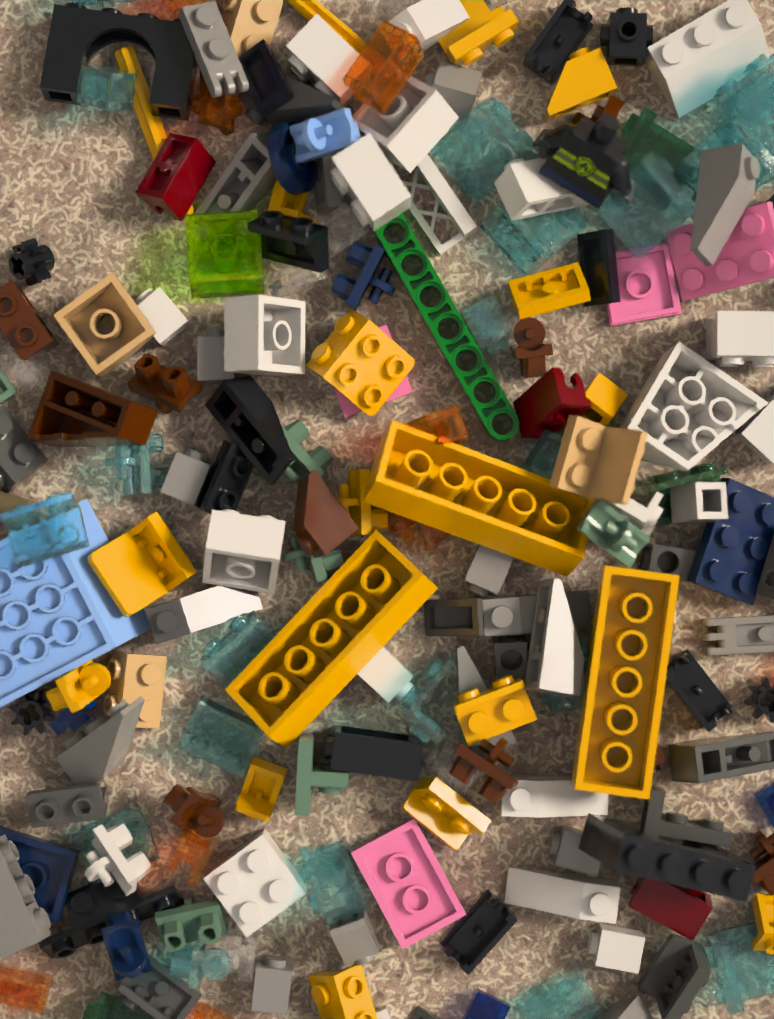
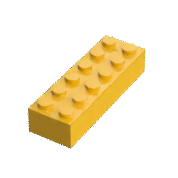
M392 420L378 442L362 502L567 577L584 559L588 538L576 528L584 514L596 500L582 498L549 486L551 479Z
M375 530L226 687L225 691L270 739L288 748L429 599L438 587L379 531Z
M607 565L600 566L571 785L576 790L650 799L679 575Z

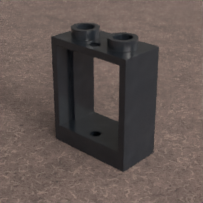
M337 725L335 734L328 733L324 759L331 760V770L419 781L424 742L421 736Z

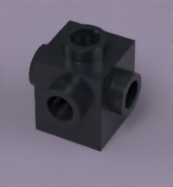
M619 8L616 12H610L607 24H601L600 46L606 47L607 64L642 66L646 58V48L653 43V25H647V13H638V10L635 8Z

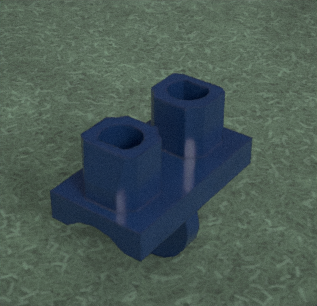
M354 242L346 261L362 269L357 281L339 273L331 287V292L345 301L347 308L356 311L369 286L373 289L367 300L374 304L378 303L382 293L393 296L396 289L387 284L393 272L383 267L378 279L374 277L385 255V249L377 245L372 249Z
M127 911L109 916V927L102 928L101 931L116 981L122 980L125 977L134 979L140 972H151V962L138 919L132 920L130 913Z

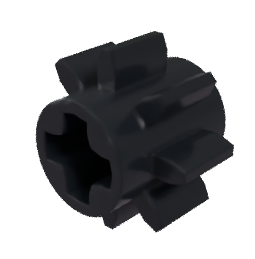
M32 238L12 247L14 253L9 257V268L16 279H26L27 286H32L51 278L49 271L54 268L55 259L48 246L43 244L38 246L37 239Z
M762 676L760 686L755 687L750 684L747 686L752 691V696L744 700V704L754 705L756 708L752 713V717L758 719L763 713H766L767 720L774 723V700L770 701V708L760 703V700L766 697V691L774 695V684L770 686L768 678Z
M42 690L36 691L31 699L28 694L21 696L20 700L22 703L20 705L12 704L9 709L16 712V719L11 722V725L20 724L23 726L24 735H28L34 727L42 734L46 731L43 722L56 719V716L49 714L48 707L51 706L50 702H45L41 699ZM34 704L36 705L35 711L40 713V717L30 721V714L25 712V709Z

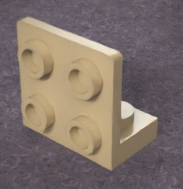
M569 415L549 486L586 499L596 500L598 498L604 502L627 505L634 490V481L640 460L645 451L647 432L609 427L580 416Z

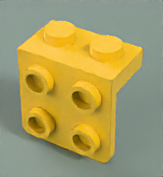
M460 0L470 19L438 41L439 46L450 63L459 66L464 64L465 67L469 66L484 55L483 51L493 45L500 47L515 36L514 32L517 29L518 19L512 9L505 12L498 0Z
M351 309L336 322L334 331L327 340L315 348L306 366L316 375L330 383L365 414L373 416L411 371L415 361L372 321Z
M157 511L146 517L125 534L92 552L87 558L89 565L121 613L126 617L132 616L197 573L189 557L184 553Z

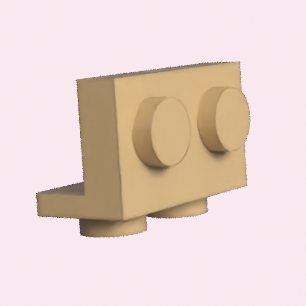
M223 0L222 9L224 12L222 19L238 57L263 39L271 45L284 0Z
M113 650L112 658L107 665V670L111 676V684L108 688V695L105 696L103 701V713L106 720L110 719L106 712L125 699L130 705L142 696L145 701L136 727L159 729L167 656Z

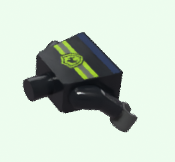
M601 114L596 123L586 117H582L576 125L565 123L551 130L543 129L532 143L533 147H540L546 153L545 157L548 158L539 173L597 209H600L609 193L610 197L618 196L625 199L626 204H630L638 188L636 182L631 180L630 162L624 156L627 143L615 135L620 127V123L610 114Z

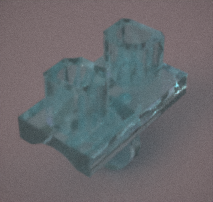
M150 432L146 446H115L116 458L105 459L106 466H116L117 480H123L124 495L151 493V490L163 486L165 481L164 471L162 468H150L149 455L161 453L163 449L161 434Z
M199 940L196 941L195 946L185 945L182 950L172 953L170 977L188 978V988L200 989L204 977L211 981H220L225 978L230 972L231 958L226 951L220 948H210L206 951L208 944L206 945Z

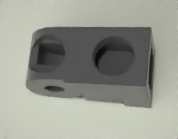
M648 543L643 547L640 570L679 575V580L687 581L697 552L690 549Z
M525 636L492 637L495 679L512 674L514 680L521 677L525 684L528 662Z

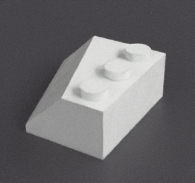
M678 341L662 354L619 428L647 432L642 461L686 472L731 433L742 426L756 412L766 406L768 402Z

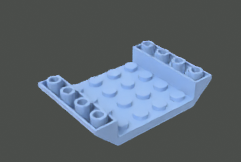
M88 499L48 515L0 541V707L151 629L145 608L130 617H126L121 613L88 563L87 558L92 552L110 542Z

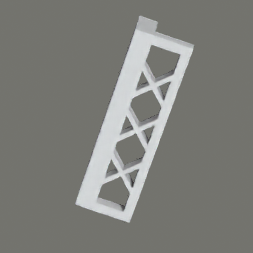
M427 154L424 160L415 167L413 182L402 181L405 187H411V205L408 210L438 254L442 255L474 233L477 225ZM418 174L426 185L417 183ZM415 189L432 192L436 198L433 212L417 209L413 203ZM438 204H440L447 215L437 213ZM423 216L432 217L431 226L428 225ZM436 218L451 221L459 233L444 244H441L433 232Z

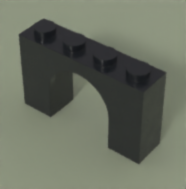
M66 3L65 6L54 4L40 82V89L46 101L81 105L86 72L93 56L107 45L129 42L144 48L156 62L149 101L152 115L189 121L198 62L180 18L169 21L158 19L157 16L149 13H139L137 16L123 14L114 8H103L99 11L87 9L78 3Z
M588 813L578 848L614 871L744 902L747 901L756 870V865L720 846L684 840L683 845L674 844L642 833L622 821Z

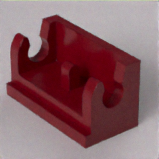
M169 133L135 193L142 197L156 213L161 215L165 209L174 220L183 221L216 161L197 138Z
M552 367L513 402L515 413L519 420L521 438L552 440L566 428L569 415L580 416L591 407L590 399H587L582 379L577 373L570 377V382L573 385V388H570L565 383V376L561 368Z
M638 877L630 892L632 897L628 902V906L690 940H694L713 909L711 895L706 892L643 877Z

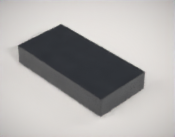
M264 39L238 57L249 83L248 91L258 112L264 118L295 97L270 45Z
M613 229L577 234L580 268L591 296V301L584 302V307L621 302Z

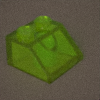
M258 210L185 214L189 284L192 299L264 294L260 234L248 231V222L259 217Z

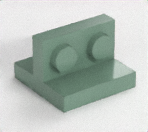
M301 733L298 741L294 812L296 816L310 815L313 786L319 787V792L325 794H340L341 788H348L350 772L331 770V764L314 763L316 734Z

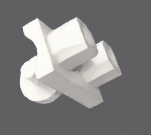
M124 823L107 830L103 824L99 825L92 831L95 838L91 843L97 853L91 851L86 855L91 865L87 868L84 875L90 882L101 879L105 887L111 885L116 880L125 895L128 896L136 891L137 882L150 872L151 863L142 851L125 859L121 850L131 845L133 838Z

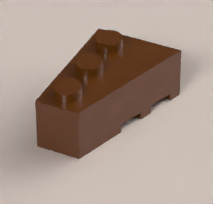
M51 370L27 440L52 447L146 446L158 410Z

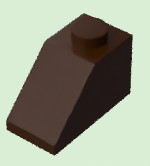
M314 469L303 474L298 480L293 530L299 536L297 542L309 556L313 555L315 558L326 556L356 532L359 527Z

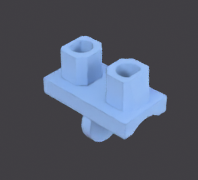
M342 108L289 126L296 145V163H305L342 151L361 138L358 122L352 119L349 108Z

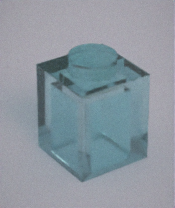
M82 65L77 102L105 110H132L137 74L108 66Z
M494 295L460 311V316L481 352L487 349L491 355L509 345L506 339L511 337L513 332Z

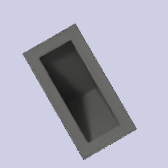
M481 597L430 599L424 603L426 636L484 635Z

